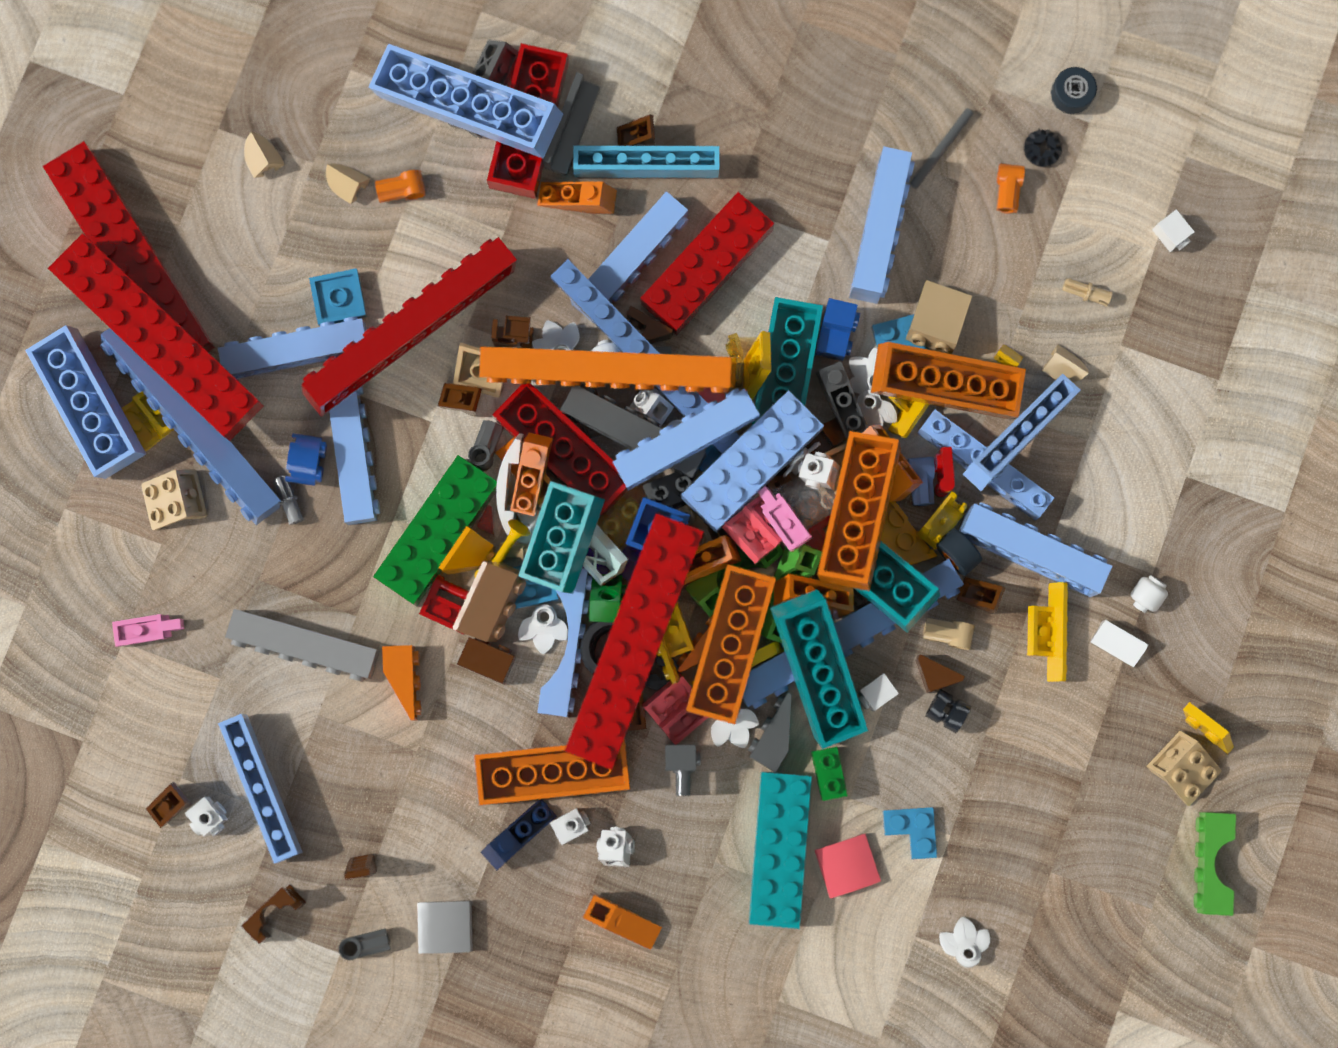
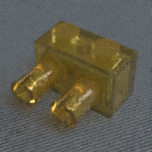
M632 496L628 499L625 497L620 499L614 505L616 510L609 516L605 513L597 522V525L618 549L626 543L640 507Z

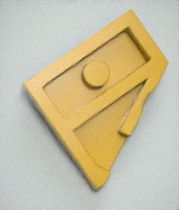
M1190 702L1183 709L1186 716L1185 721L1192 728L1203 732L1207 739L1228 755L1234 748L1229 731Z

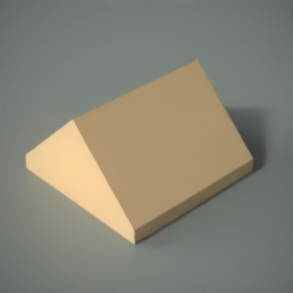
M460 343L453 384L479 387L482 389L481 393L500 398L504 382L490 383L487 382V377H479L480 348Z

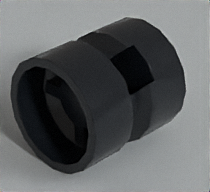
M940 689L931 702L925 717L936 723L942 721L945 728L956 734L965 722L972 706L960 699L954 701L953 695ZM945 706L950 708L947 714L943 712Z

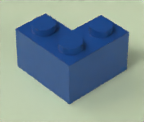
M832 298L828 299L815 355L843 361L845 355L850 356L853 341H849L850 333L856 331L861 314L856 312L858 304Z

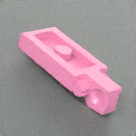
M766 486L758 491V494L765 502L761 506L763 514L791 552H794L813 538L780 493L774 496Z
M162 614L112 622L115 647L164 640L172 637L171 631L185 629L183 619L170 620L169 615Z

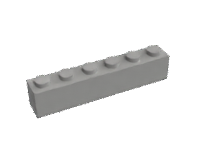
M237 609L233 610L225 638L232 639V645L245 648L246 644L256 646L254 651L269 655L270 651L279 653L278 658L293 662L294 657L302 659V665L315 669L317 664L327 667L326 672L340 675L341 671L351 673L350 679L364 682L365 678L372 679L380 652L377 649Z

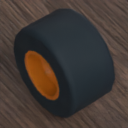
M951 529L936 544L945 560L949 559L955 570L963 576H966L983 560L976 547L957 529Z

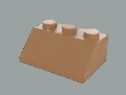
M483 561L452 629L486 642H497L505 633V624L508 617L515 611V602L518 595L526 587V579L519 577L520 571L504 562Z

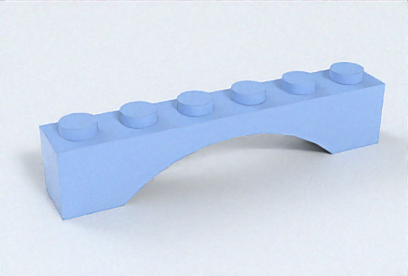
M584 568L581 569L573 594L556 590L567 615L568 642L559 668L551 679L541 687L537 711L539 714L568 718L569 713L574 712L575 698H571L572 688H577L579 674L575 673L576 663H581V652L578 649L579 639L583 638L586 624H582L583 614L587 615L589 600H585L586 590H591L592 576Z

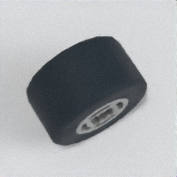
M1069 67L1060 72L1052 85V102L1063 113L1079 114L1086 110L1094 100L1097 92L1096 80L1092 73L1085 68Z

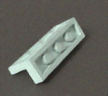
M596 525L589 546L594 552V557L586 556L583 567L602 586L624 571L628 559L601 528ZM597 564L605 565L611 572L602 576L597 571L596 566Z

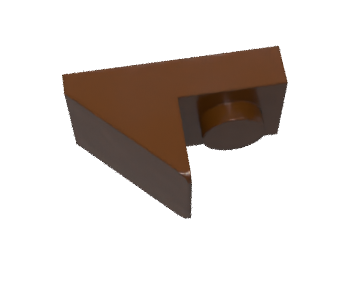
M630 306L626 319L629 320L635 329H644L642 336L650 344L669 340L673 336V330L633 306Z
M444 383L438 406L443 409L462 411L475 417L482 389L479 387Z
M836 418L824 423L823 430L806 446L809 449L816 442L820 443L810 454L815 455V452L825 453L848 440V438H845Z
M172 782L146 810L157 825L162 828L179 812L193 803L180 786Z

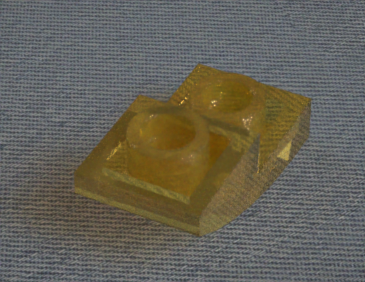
M736 332L728 336V344H725V348L729 357H736L735 385L736 388H740L744 375V357Z

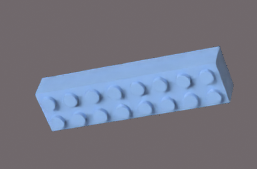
M388 44L369 85V88L379 98L540 158H544L563 117V113L554 103Z

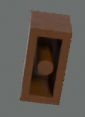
M468 637L457 665L504 685L516 659L515 656L511 655L513 650L499 645L496 649L489 646V642Z

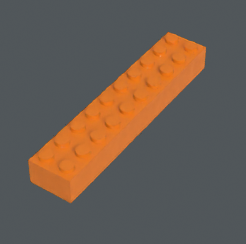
M480 347L479 377H487V382L490 383L507 382V378H511V383L531 384V379H534L537 385H556V381H561V386H580V382H586V387H605V383H611L610 388H629V384H636L635 389H654V385H661L660 390L670 391L679 390V386H686V391L701 392L704 391V387H711V392L726 393L729 392V388L735 387L736 357Z

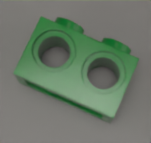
M622 575L616 576L602 586L592 577L589 621L614 623L627 590V585H622Z
M832 747L812 751L811 756L821 801L848 796L838 748Z

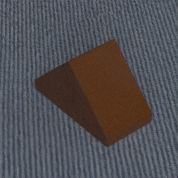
M651 114L616 127L618 146H655L654 119Z
M968 577L964 578V585L961 586L956 600L990 614L996 612L1006 588Z
M921 654L917 655L915 659L926 693L961 682L965 678V676Z

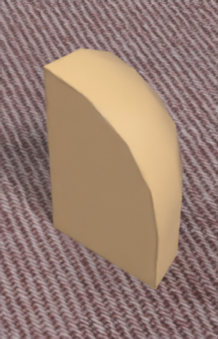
M253 132L249 134L244 146V158L254 178L265 176L263 172L271 168L277 171L285 165L278 151L266 138Z
M327 164L326 178L331 190L350 204L358 199L356 197L357 192L361 187L363 189L367 187L370 178L342 164Z
M1058 344L1051 353L1052 357L1042 370L1053 379H1057L1064 374L1073 383L1082 380L1089 374L1087 367L1079 358Z

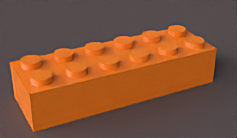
M893 342L878 344L871 393L1004 419L1018 418L1026 369Z
M853 431L849 432L818 570L820 582L870 591L901 451L898 439Z
M727 564L686 711L735 725L776 578Z
M625 739L612 770L565 752L566 745L474 755L479 805L630 789Z

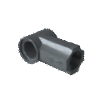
M483 420L474 446L468 452V458L472 465L481 471H487L493 465V456L501 438L503 426L489 420ZM479 454H487L483 462L475 461Z
M386 928L350 936L342 940L339 945V954L345 960H354L391 950ZM348 941L356 943L358 950L355 955H348L345 952V944Z

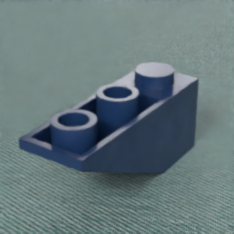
M539 799L495 837L480 853L497 871L550 824L557 815L542 799Z

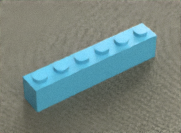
M573 146L574 177L719 178V146Z

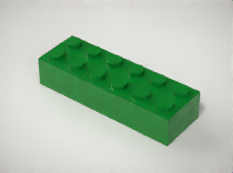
M457 455L373 577L417 607L433 585L437 575L442 572L439 566L466 526L470 529L473 527L496 494L497 481Z

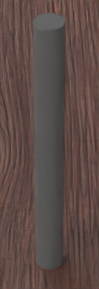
M966 108L910 181L909 184L913 188L917 189L973 116L974 113L970 109Z

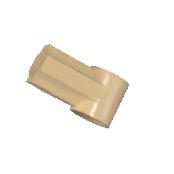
M926 618L923 639L946 643L953 648L970 650L975 625L958 621L951 623Z

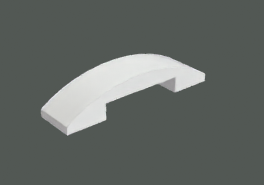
M518 434L504 456L497 479V508L502 526L507 535L510 532L508 521L510 519L516 520L517 512L510 511L511 504H508L511 463L519 464L524 434Z

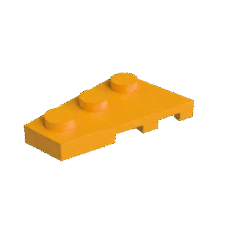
M890 500L881 541L910 565L937 557L936 553L917 535L919 531L914 529L899 505Z

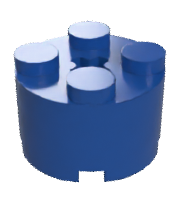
M292 433V438L296 441L290 442L286 470H289L288 473H291V476H285V482L316 486V482H322L324 468L319 466L320 458L325 459L327 444L323 442V437Z

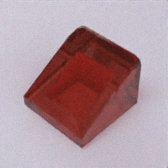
M488 505L477 527L479 530L495 537L494 509Z

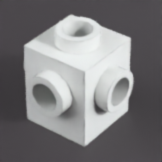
M655 388L652 391L641 389L629 406L638 412V417L644 420L649 417L660 423L659 427L662 426L674 408L664 399L665 396Z
M815 452V455L806 453L804 460H801L798 473L799 477L805 482V486L819 490L820 487L833 490L840 465L834 460L829 459L830 456L824 453Z
M203 797L185 812L191 821L189 825L197 835L202 834L203 837L209 835L216 836L225 828L223 824L228 820L224 815L227 813L225 808L218 801L214 803L210 797Z
M611 827L610 830H602L601 838L597 840L598 860L605 866L629 867L630 855L634 853L635 849L634 839L624 828Z

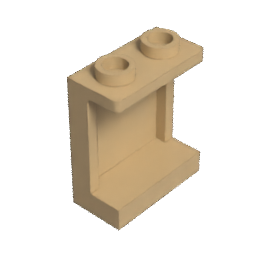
M926 280L906 340L916 346H925L938 352L952 354L957 345L972 296Z

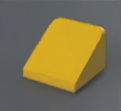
M1003 344L994 356V359L1000 364L1018 367L1023 357Z

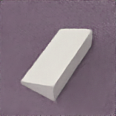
M1107 620L1101 622L1090 641L1132 667L1136 665L1148 647V644Z

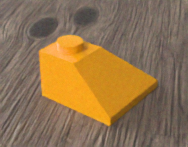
M466 526L439 568L447 575L480 569L483 561H491L495 557L496 553L493 552L495 546Z

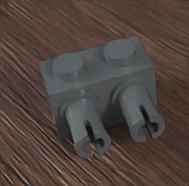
M674 472L642 486L647 499L674 508L681 504L682 506L686 505L681 498V494L694 483V480L692 481L687 476Z
M665 745V771L676 773V796H691V773L696 771V766L701 765V750H696V745Z

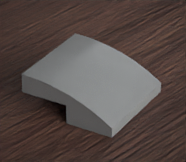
M472 901L418 902L419 954L473 952Z

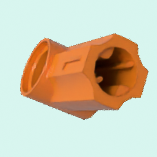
M1000 163L997 174V185H999L997 211L1009 214L1017 213L1020 188L1024 181L1025 166Z
M408 170L401 173L398 177L375 181L380 203L402 198L415 200L426 195L420 170Z

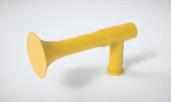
M514 519L508 521L510 526L509 535L491 561L503 562L515 542L521 536H529L531 534L526 525Z

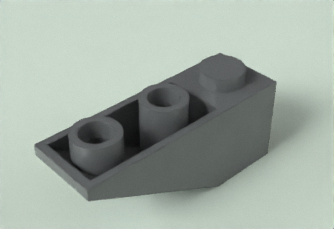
M840 361L818 370L816 376L845 438L849 437L850 431L864 432L868 426L842 362Z
M789 692L785 697L780 695L773 707L777 709L773 718L768 716L760 728L764 731L761 738L757 739L755 737L748 748V751L752 752L749 756L751 759L776 773L789 750L792 695Z

